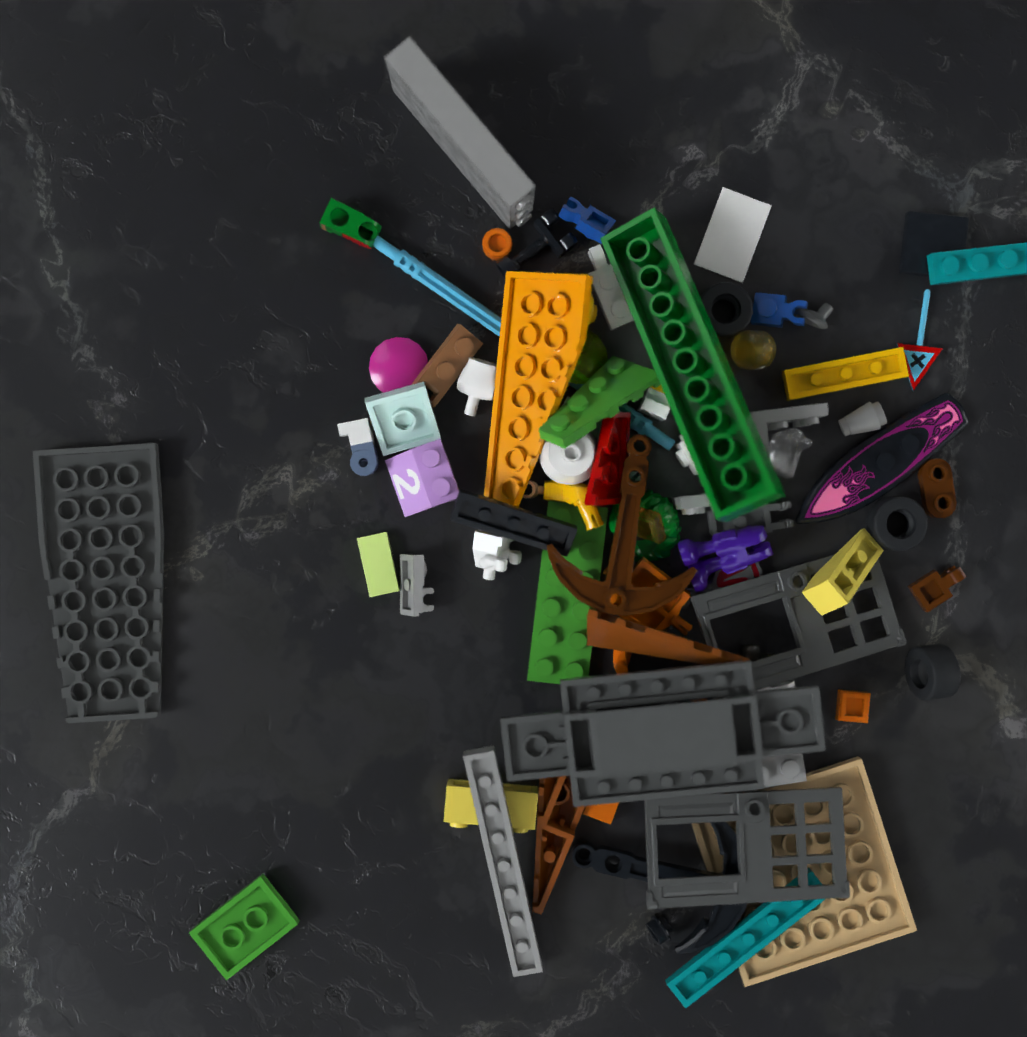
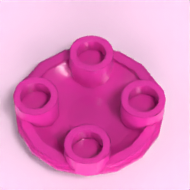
M394 337L387 339L375 348L370 357L369 372L371 379L382 392L409 386L428 363L427 354L418 343L409 338Z

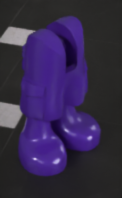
M750 525L738 530L728 529L714 533L712 540L695 542L691 539L678 541L684 565L688 566V569L692 566L697 569L691 581L694 590L697 593L704 591L707 588L708 577L718 570L722 569L724 573L732 574L772 556L774 553L770 542L764 541L767 538L764 526ZM716 552L717 554L716 557L700 559L701 557Z

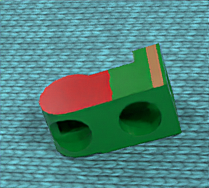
M333 198L330 199L320 220L321 229L330 233L333 232L367 249L373 248L374 241L382 229V226L376 221Z

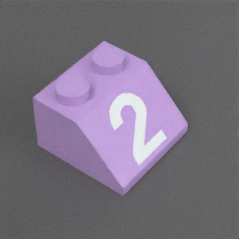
M441 439L412 448L385 460L405 517L456 500L459 488Z

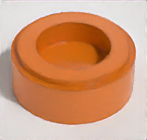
M501 228L489 230L482 240L485 255L497 261L504 256L508 257L512 250L510 234Z

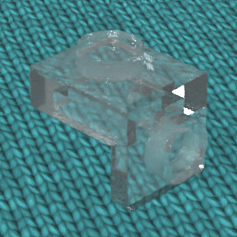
M787 428L772 435L769 444L771 463L776 474L785 479L793 477L802 450L812 446L813 441L805 437L802 431L795 428Z

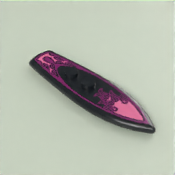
M944 393L900 417L857 444L829 467L815 483L801 506L796 523H820L843 517L873 503L891 491L932 458L969 424L962 405L951 394Z

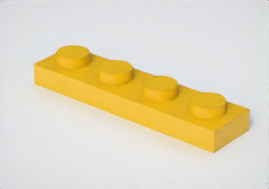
M903 347L782 371L787 401L909 377Z

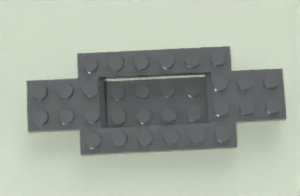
M750 660L560 679L563 710L501 716L500 718L507 781L570 775L574 807L765 789L762 768L763 757L826 751L819 687L812 685L754 691ZM723 697V699L595 712V709Z

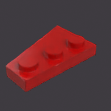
M619 412L612 418L603 419L584 505L620 504L621 495L619 488L623 462L628 457L626 444L630 437L631 412Z

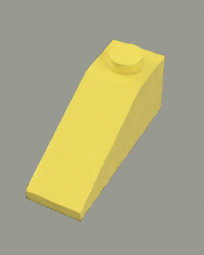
M865 528L861 529L812 577L802 591V594L821 616L847 605L884 550Z

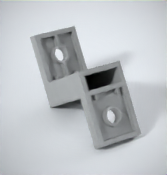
M821 403L750 412L771 460L768 431L789 427L788 423L791 422L793 428L819 424V418L828 416L829 412L828 404ZM706 493L672 498L674 509L681 510L682 515L705 513V507L711 506Z

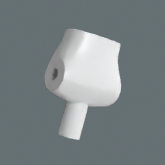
M469 357L457 382V389L468 395L464 414L475 417L480 399L493 400L497 364Z

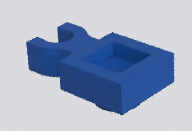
M573 197L568 199L567 204L563 205L558 217L565 221L577 224L576 230L602 244L600 238L610 233L616 222L615 219L591 205L588 209L583 207Z
M755 292L751 324L782 328L783 321L789 320L794 325L804 326L805 319L794 317V312L799 308L807 309L808 302L796 300L792 303H787L786 295Z

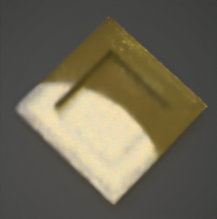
M640 507L637 536L658 544L664 541L666 535L661 513Z

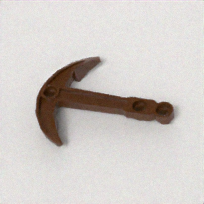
M641 434L632 436L626 444L628 457L623 462L619 488L621 500L605 580L601 582L583 576L584 571L568 562L552 544L546 546L553 571L567 590L584 604L600 612L612 615L629 616L656 610L679 596L697 572V569L692 566L674 578L653 583L654 587H633L631 584L641 498L645 494L649 462L646 457L652 449L649 438ZM635 442H643L645 450L643 452L636 451L634 448ZM633 471L640 474V481L637 483L632 482L629 478V474ZM613 594L621 596L622 601L618 606H614L610 602V597Z

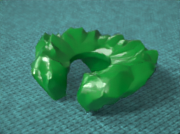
M649 489L645 491L644 496L641 498L639 516H646L652 520L654 532L648 539L636 541L635 562H638L642 557L649 561H659L671 555L670 551L680 540L679 533L682 530V527L679 526L678 511L674 509L673 503H670L667 497H662L659 492L653 493ZM612 504V511L609 515V528L613 534L620 504Z

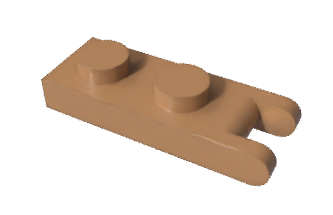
M457 324L411 385L424 381L425 386L433 392L430 402L432 408H434L461 374L469 357H474L483 343L461 324Z

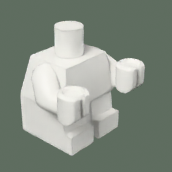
M476 530L472 549L475 566L484 569V579L494 580L496 571L504 572V570H507V559L514 565L521 563V552L509 550V544L514 540L486 531Z

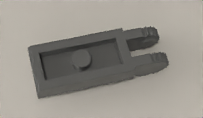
M791 501L768 503L728 522L716 520L713 511H706L710 539L712 540L714 533L728 529L738 530L750 525H763L766 533H771L776 529L794 527L793 520L782 519L771 523L770 511H784L792 508Z

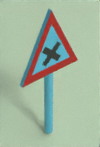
M930 289L924 291L917 345L896 343L898 348H904L909 374L908 378L913 391L943 349L923 346Z

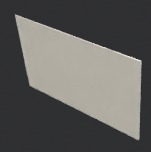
M723 187L694 265L743 283L772 205Z

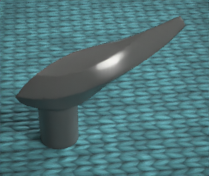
M823 303L817 312L799 308L794 312V315L797 318H804L805 323L810 326L827 329L826 319L832 313L833 307L828 303Z

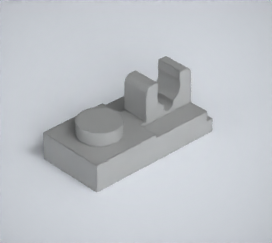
M400 554L401 615L415 617L419 616V613L434 610V605H427L423 602L426 594L434 593L433 588L423 587L424 578L427 574L424 555Z

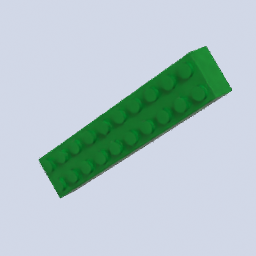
M652 208L601 237L603 247L716 520L728 522L786 496L666 217L656 208Z

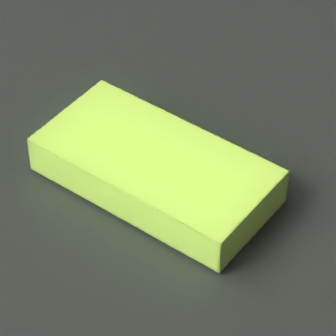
M388 532L357 538L369 597L400 591Z

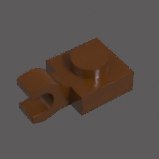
M953 565L941 575L936 570L930 571L908 585V588L925 612H929L951 598L953 594L949 588L967 576L960 566L956 568Z

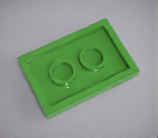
M262 873L193 927L189 934L225 980H228L297 926L300 919Z

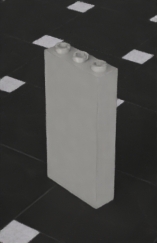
M408 37L385 57L394 93L509 230L515 225L521 227L532 217L530 212L533 211L535 185L415 42Z

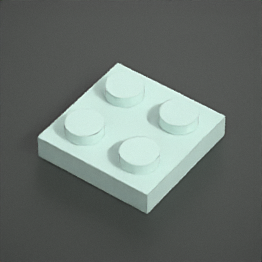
M424 381L365 398V404L383 456L441 439Z

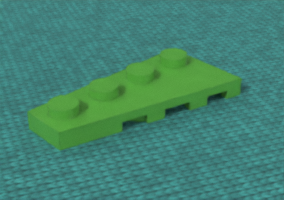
M612 356L538 429L540 438L564 449L597 428L596 422L604 418H612L620 412V406L629 400L636 402L644 396L643 391L650 386L655 388L660 386L661 384L655 370Z

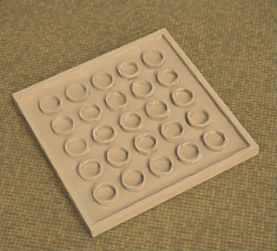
M859 756L806 773L807 781L753 790L842 788L847 880L850 884V897L825 899L738 967L745 987L917 931L862 758ZM828 802L804 803L805 824L829 823ZM794 803L771 804L769 806L770 826L795 824ZM728 821L727 823L736 832V821ZM691 823L706 871L722 872L723 855H720L716 834L711 823ZM830 832L806 833L807 854L831 853ZM796 834L771 835L772 856L796 855ZM832 863L807 865V868L812 870L822 884L833 883ZM797 865L773 866V887H784L798 876ZM764 902L747 903L746 909L738 922Z

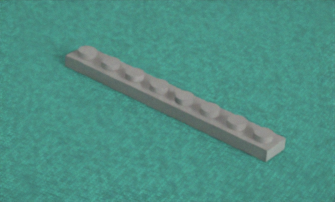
M495 746L464 751V763L513 977L543 972L542 959Z

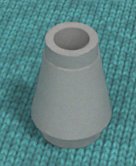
M869 401L844 418L839 419L838 423L845 437L880 430L882 425L887 424V419L879 401L875 403Z

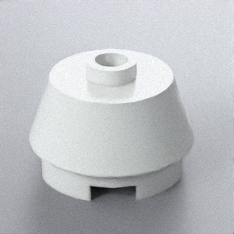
M589 432L565 449L545 441L539 455V460L546 475L555 482L564 485H575L589 479L598 443L595 436Z

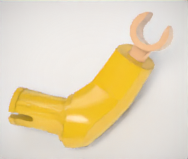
M529 480L528 484L532 486L533 490L531 494L523 495V498L531 499L539 494L543 495V500L566 502L574 505V507L577 506L586 531L605 525L597 506L584 505L587 484L564 485L554 480H544V486H541L535 481Z

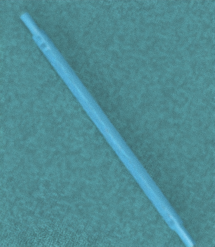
M380 236L376 237L373 247L392 259L396 267L401 268L402 271L411 275L412 278L430 288L500 337V316L434 272L426 264L417 260L416 257L408 254L404 249L400 251ZM574 369L568 385L578 390L589 378ZM627 404L619 407L620 412H631L630 428L641 435L645 434L668 451L672 448L675 440L653 426V421L647 419L643 414L638 413Z

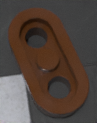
M929 459L918 469L923 509L933 518H946L953 514L957 505L952 469L948 462L943 459ZM935 468H938L941 472L938 479L933 475ZM940 498L945 500V506L942 509L938 506Z

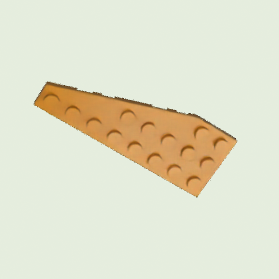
M506 271L484 488L485 497L517 507L520 505L545 443V440L540 438L538 429L558 410L586 342L593 276Z

